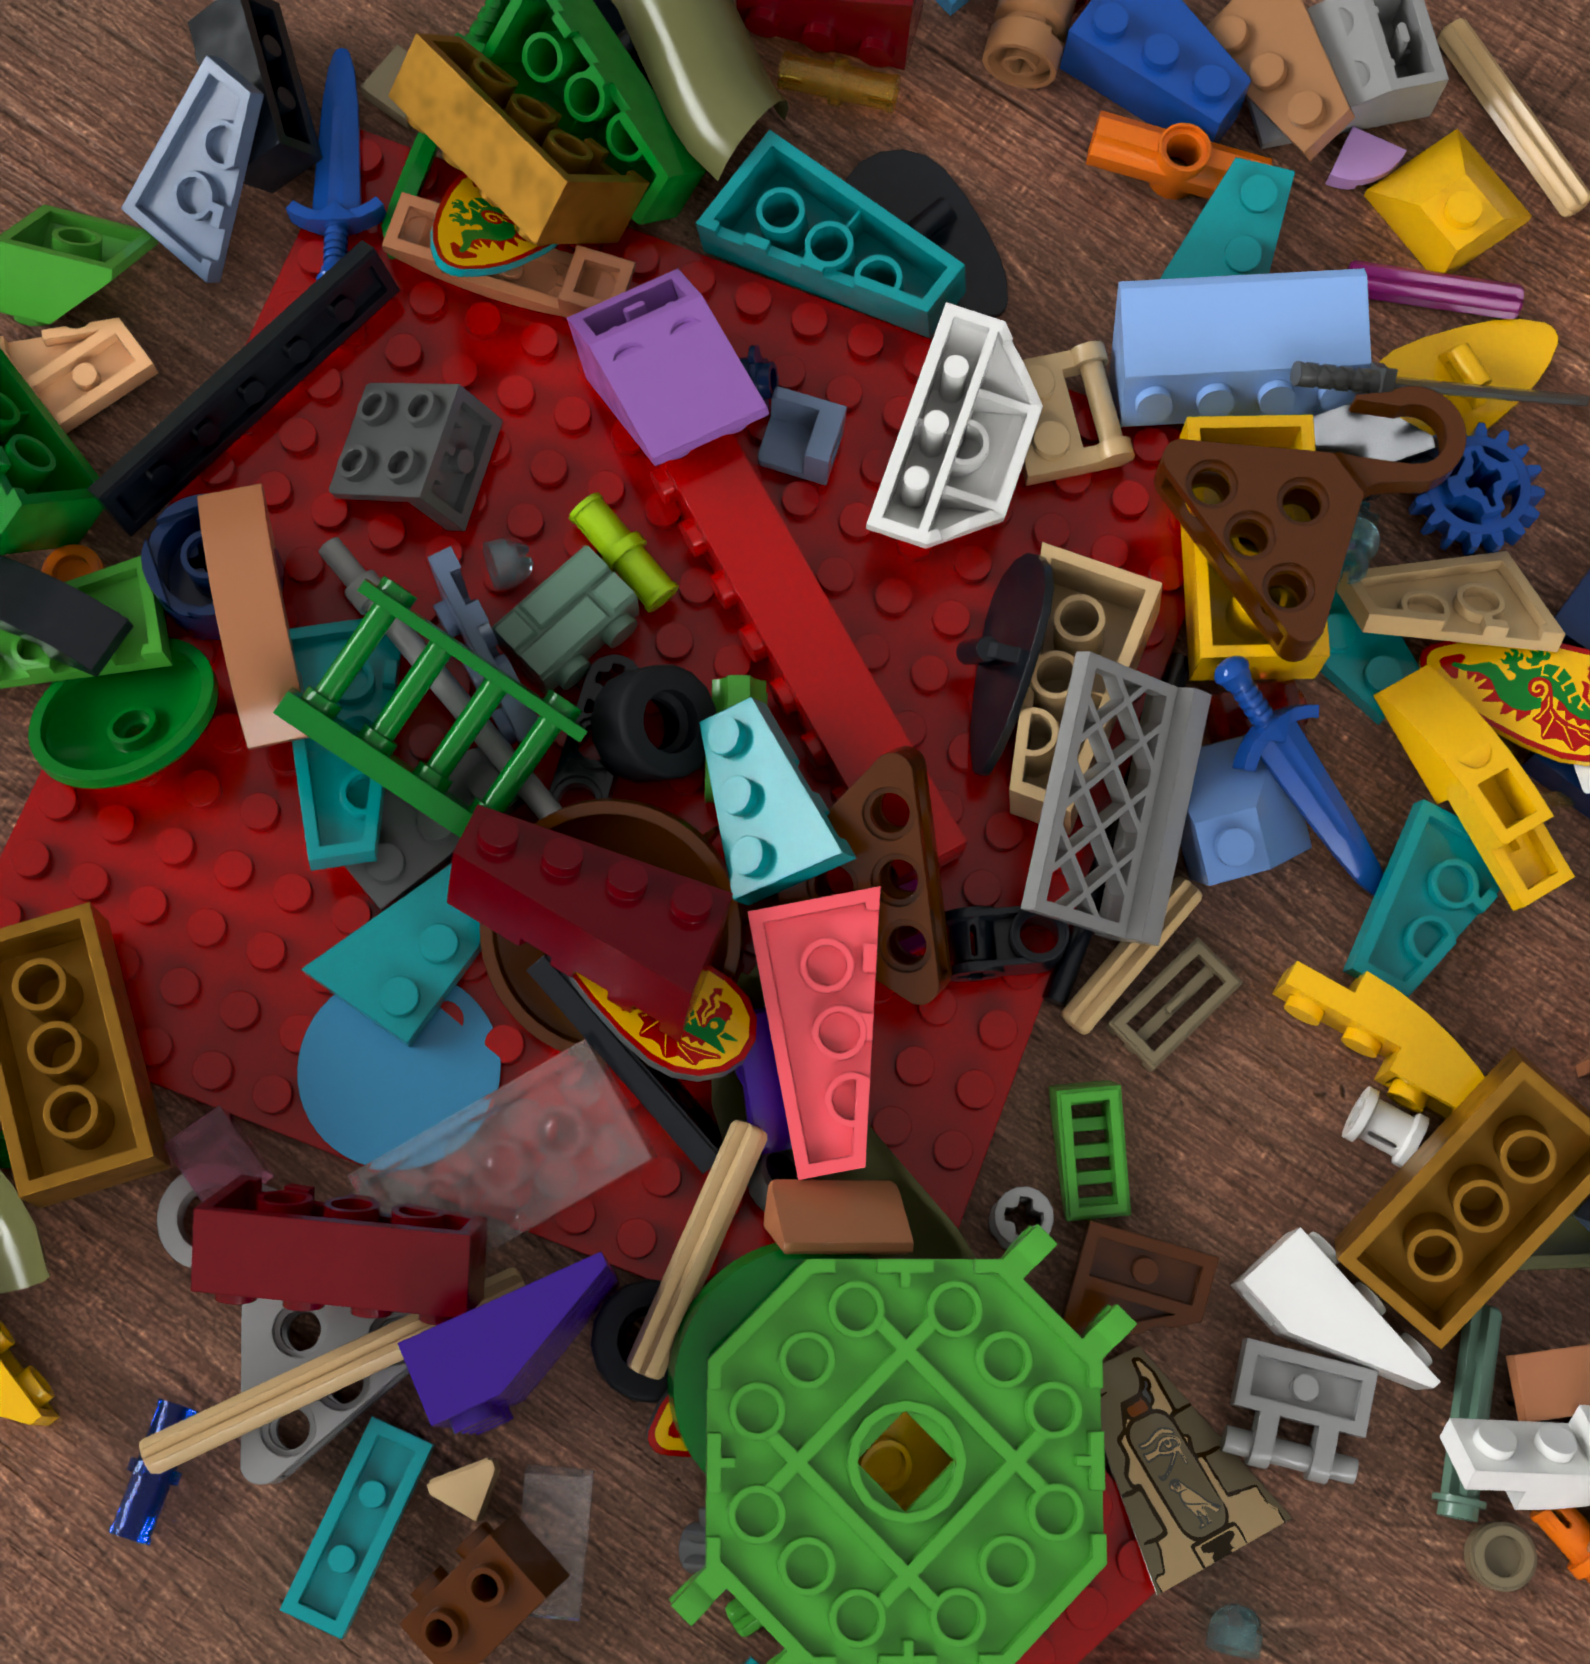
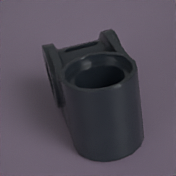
M973 906L945 912L946 926L949 928L952 977L950 981H982L1001 976L1039 974L1049 971L1059 963L1069 940V927L1067 923L1023 910L1021 906L1000 908ZM1033 925L1042 926L1053 935L1055 947L1045 953H1034L1022 944L1020 933L1025 928ZM970 933L974 935L976 956L972 955Z

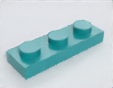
M376 1416L371 1417L279 1609L280 1611L339 1639L346 1637L436 1444Z

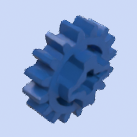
M1479 422L1470 436H1467L1465 450L1460 459L1461 463L1456 465L1449 477L1438 487L1430 491L1412 493L1419 496L1409 506V515L1424 514L1427 521L1420 530L1423 536L1435 530L1443 534L1440 540V549L1445 551L1454 541L1462 543L1464 556L1473 555L1480 544L1483 545L1487 553H1495L1502 548L1504 541L1512 546L1515 545L1526 533L1524 528H1529L1538 518L1540 512L1533 506H1536L1545 496V489L1531 485V483L1541 473L1542 469L1540 465L1525 466L1522 459L1530 449L1526 444L1518 446L1514 450L1507 446L1509 431L1504 429L1493 439L1487 437L1485 423ZM1512 495L1510 511L1506 517L1502 518L1501 512L1505 509L1503 500L1506 496Z

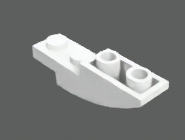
M1579 1405L1569 1423L1449 1418L1439 1436L1466 1490L1506 1491L1515 1510H1553L1590 1506V1405Z

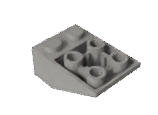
M1325 0L1307 8L1325 52L1333 65L1355 115V118L1339 134L1350 132L1352 127L1363 130L1429 117L1432 114L1449 81V77L1424 0ZM1246 97L1260 148L1265 149L1291 144L1290 140Z

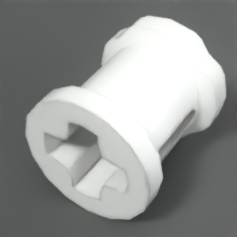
M1368 1086L1350 1112L1342 1131V1137L1351 1142L1357 1138L1392 1156L1391 1163L1401 1168L1418 1150L1427 1131L1429 1118L1421 1113L1415 1116L1405 1113L1379 1099L1380 1092Z

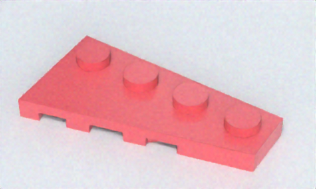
M881 886L747 911L798 1180L865 1168Z

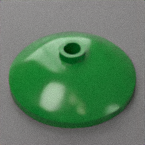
M169 638L173 666L53 682L38 701L30 719L28 740L32 754L41 768L54 780L78 788L102 789L120 787L159 773L181 758L196 743L214 714L219 694L218 681L205 655L187 642Z

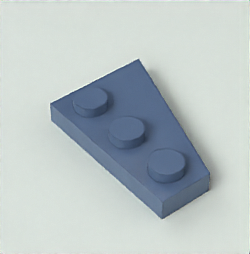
M206 55L121 209L206 283H220L264 94L221 57Z
M450 546L427 557L442 601L432 606L444 631L452 637L461 635L468 648L520 682L507 656L504 653L500 655L497 650V639L479 600L470 599L460 569L461 565L452 547ZM463 663L470 680L477 690L485 678ZM507 693L498 705L499 708L491 715V718L496 728L510 745L516 742L520 745L538 719V716L533 710Z

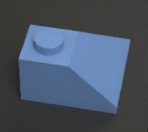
M1246 734L1203 745L1200 749L1181 839V848L1189 879L1208 886L1270 870L1312 848L1306 820L1263 762L1259 759L1256 772L1232 768L1237 750Z

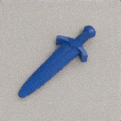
M345 48L336 49L328 67L318 139L323 159L316 163L312 209L299 204L295 200L285 208L293 224L309 232L324 236L323 265L316 276V281L348 253V236L361 233L378 225L384 220L386 215L384 204L376 196L362 204L359 100L355 69L350 53Z
M1231 656L1224 659L1215 669L1214 680L1216 684L1223 686L1231 694H1234V699L1238 702L1240 708L1244 709V714L1248 717L1250 723L1253 724L1237 750L1232 768L1256 772L1260 759L1333 857L1359 886L1374 896L1383 876L1381 866L1359 824L1297 723L1301 719L1319 718V705L1295 704L1273 711L1267 699L1263 697L1261 690L1258 689L1257 684L1253 682L1249 661L1243 656Z

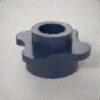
M751 345L748 357H739L769 411V399L772 398L775 387L779 386L777 368L773 361H768L767 358L761 356L758 345Z

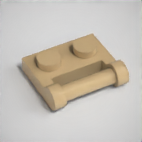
M1088 341L1068 351L1023 360L1043 405L1021 469L1025 486L1119 467L1135 458L1130 437L1123 436L1104 368L1109 360L1102 341ZM1078 375L1082 377L1099 439L1097 445L1083 447L1065 378Z

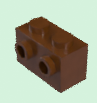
M516 1513L495 1530L485 1521L455 1549L463 1561L450 1574L441 1565L410 1594L418 1605L399 1625L433 1664H481L570 1574Z

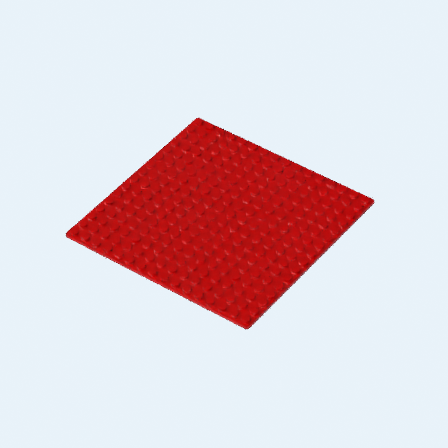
M360 129L362 204L376 196L384 204L387 212L411 148ZM435 157L419 197L441 203L446 190L464 172L451 166L445 160ZM383 221L361 233L348 236V252L361 240L374 247L400 288V291L175 496L168 506L192 495L220 492L262 483L275 546L284 567V588L282 594L289 629L364 618L365 615H361L345 596L346 586L319 554V549L324 543L334 537H338L366 571L374 570L381 579L383 576H386L416 596L418 599L411 609L444 631L432 606L442 601L427 557L445 548L452 547L461 565L460 569L468 595L471 600H479L492 627L585 545L589 546L601 559L603 558L575 524H572L568 518L571 511L582 500L593 493L599 492L603 496V500L631 533L639 531L646 539L647 544L644 548L671 580L679 585V588L668 602L651 613L645 610L644 605L638 599L639 615L634 618L638 625L634 632L616 648L611 649L605 644L588 661L592 665L601 657L615 654L623 655L633 660L639 668L673 664L692 672L707 687L711 698L713 679H721L728 675H750L755 679L765 680L766 693H768L767 706L800 760L798 768L811 790L820 794L829 810L834 805L830 791L836 788L825 767L815 770L806 757L799 741V736L805 734L794 712L785 716L776 704L768 685L770 681L774 680V677L764 659L755 663L745 649L738 629L743 627L744 624L734 606L725 610L718 601L708 578L714 571L704 553L695 557L688 548L679 528V523L685 520L675 502L665 505L658 495L649 473L656 469V467L586 379L567 317L542 313L494 300L433 277L397 258L389 259L387 253L382 249L384 237L381 226ZM626 227L618 243L557 245L555 249L574 254L576 246L580 245L636 262V269L628 290L675 269H679L705 299L738 358L748 357L749 347L751 345H758L761 356L775 363L779 387L847 406L844 433L827 485L762 467L758 464V452L771 417V399H769L770 408L767 417L748 424L743 430L733 433L910 743L913 748L919 750L924 756L929 776L967 840L962 856L939 868L945 912L973 906L995 908L1021 906L1039 824L1010 813L1009 787L1019 716L1007 745L990 775L985 777L975 774L972 770L970 753V724L977 665H964L961 663L956 655L957 646L964 640L982 637L989 606L1002 576L1012 563L1024 554L1031 553L1040 556L1042 542L1163 583L1160 612L1137 667V671L1161 680L1186 613L1181 525L1154 487V476L1166 446L1170 442L1179 439L1181 430L1167 425L1121 427L1123 436H1128L1131 439L1135 458L1119 467L1025 486L1021 471L1003 522L925 549L866 529V524L933 339ZM301 228L246 344L316 282V276L323 265V235H318ZM367 384H460L503 419L465 531L445 530L409 502L338 499L329 492L339 457L343 451L358 404ZM1068 389L1083 447L1097 445L1099 439L1087 396ZM164 609L168 637L182 640L199 649L208 659L216 674L219 694L217 705L209 724L196 743L176 762L155 775L125 786L102 789L72 787L54 780L42 769L0 856V928L90 902L109 921L150 1083L590 1257L602 1252L610 1265L644 1279L662 1280L711 1168L702 1174L606 1062L590 1061L571 1056L545 1044L528 1032L511 1015L497 995L488 976L482 951L459 980L457 986L468 993L488 1017L493 1029L486 1036L485 1046L500 1058L501 1073L493 1107L474 1136L460 1149L435 1163L406 1170H385L369 1167L343 1156L324 1141L315 1130L303 1108L297 1081L298 1057L303 1038L311 1021L320 1008L334 994L307 976L302 971V968L382 913V911L344 866L311 871L301 814L292 741L252 750L247 748L221 640H200L192 637L187 631L178 626ZM418 633L421 636V638L426 642V644H428L430 640H428L423 635ZM461 635L454 637L465 645ZM497 645L496 648L499 651L500 655L503 654V652ZM403 655L401 657L398 686L412 667ZM451 656L445 667L472 698L476 689L463 663ZM508 658L520 683L544 698L545 695ZM586 675L568 690H563L558 686L553 691L577 706ZM602 680L599 682V684L605 686V684L607 683ZM430 688L394 739L398 747L393 754L413 768L417 766L420 760L428 762L456 721ZM1143 693L1132 702L1138 721L1143 710L1146 693ZM650 699L643 716L644 729L650 742L658 749L663 742L665 724L659 707ZM590 708L588 713H592L593 708ZM1118 717L1108 739L1112 750L1126 740ZM562 730L533 771L548 791L550 790L567 737V733ZM590 730L582 741L579 742L578 750L584 757L590 760H600L601 758L592 740V730ZM473 742L468 750L478 747L477 744ZM516 742V743L512 744L511 746H512L513 749L516 751V749L518 748L519 744H518V742ZM1132 755L1118 766L1123 779ZM705 763L701 768L681 779L635 783L618 776L612 798L637 800L668 810L695 827L702 835L719 825L715 803H705ZM1101 779L1089 789L1099 814L1112 803L1104 779ZM574 788L562 796L560 805L564 808L596 798L590 791L584 788ZM525 803L510 814V816L533 824L539 821ZM1079 814L1068 838L1083 827ZM719 833L711 844L726 863L721 834ZM1090 842L1075 854L1084 878L1088 875L1095 856ZM836 867L828 871V884L836 894L853 891V881L846 870ZM1061 867L1052 873L1047 901L1053 903L1070 890ZM750 923L744 926L743 953L734 980L735 983H737L741 972L750 974L757 964ZM1033 925L1025 928L1020 933L1022 944L1034 953H1045L1055 947L1053 935L1042 926ZM912 926L899 929V941L918 934L920 931ZM947 928L948 942H949V950H950L949 928ZM970 933L972 955L976 956L974 935ZM926 948L921 949L912 954L924 955L926 952ZM1052 969L1039 974L1009 975L982 981H950L931 1002L924 1005L910 1003L875 980L868 1125L958 1229L1044 998H1042ZM444 1001L440 1008L463 1026L464 1016L461 1009L453 1002ZM678 1079L717 1123L712 1107V1079L700 1082ZM746 1187L704 1286L717 1273L741 1256L760 1247L776 1243L764 1228L765 1213L752 1199L748 1187Z

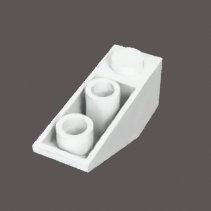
M1300 1227L1287 1232L1230 1284L1274 1335L1342 1362L1377 1370L1378 1376L1414 1390L1433 1389L1441 1382L1428 1368L1433 1363V1360L1424 1347L1409 1334L1403 1333L1399 1336L1382 1317L1386 1312V1308L1381 1300L1363 1283L1357 1282L1353 1285L1335 1266L1339 1263L1336 1251L1322 1236L1314 1231L1307 1235Z

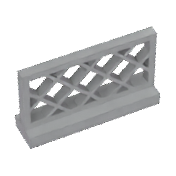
M1076 651L1021 909L1094 931L1095 935L1110 940L1159 946L1212 694L1197 688L1176 687L1091 651ZM1095 673L1102 675L1111 699L1098 710H1096L1091 697ZM1143 693H1146L1139 724L1132 702ZM1117 715L1126 740L1112 750L1103 725ZM1088 738L1097 763L1082 774L1077 757L1080 743ZM1132 755L1133 758L1126 786L1118 766ZM1101 779H1104L1112 803L1098 814L1089 789ZM1074 802L1083 827L1068 838L1063 822L1066 808ZM1119 818L1112 850L1105 829ZM1090 842L1099 866L1084 878L1075 854ZM1061 867L1070 890L1053 903L1047 901L1052 873ZM1106 882L1100 912L1098 913L1091 893Z

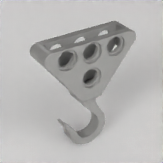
M204 1164L183 1172L168 1186L158 1207L157 1229L164 1248L177 1262L189 1268L192 1266V1243L188 1239L184 1227V1217L190 1202L204 1190L226 1186L241 1174L245 1175L243 1172L223 1164ZM262 1184V1191H276V1189ZM257 1298L252 1303L242 1304L241 1393L411 1313L393 1312L392 1315L383 1318H361L351 1314V1307L325 1305L322 1309L315 1311H292L282 1306V1300ZM304 1313H313L321 1325L319 1340L310 1349L299 1351L291 1343L290 1327L298 1316ZM402 1360L363 1378L364 1383L360 1395L349 1403L343 1404L339 1402L331 1393L300 1408L299 1410L308 1418L310 1431L306 1441L298 1448L290 1449L280 1440L278 1426L282 1417L242 1435L240 1470L243 1476L249 1482L258 1485L277 1484L286 1480L410 1373L405 1361Z

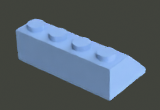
M1365 268L1118 282L1109 385L1121 427L1184 424L1187 417L1316 416L1352 403L1355 395L1365 394L1355 393L1351 390L1346 392L1336 391L1333 388L1327 390L1318 389V387L1293 386L1290 381L1291 368L1296 361L1319 363V365L1331 364L1336 365V367L1350 366L1353 369L1358 367L1370 369L1372 361L1369 300Z

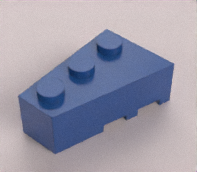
M1091 0L1068 31L1060 65L1061 70L1146 123L1166 129L1177 123H1191L1200 127L1208 135L1211 142L1218 144L1237 119L1251 83L1250 77L1182 0Z

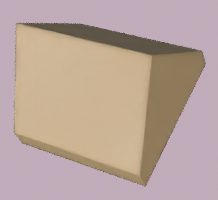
M487 1457L430 1479L427 1488L431 1496L475 1522L482 1521L501 1467L498 1459Z

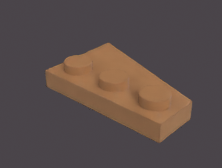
M1232 0L1206 26L1209 32L1250 77L1251 83L1246 97L1309 161L1355 118L1303 0Z

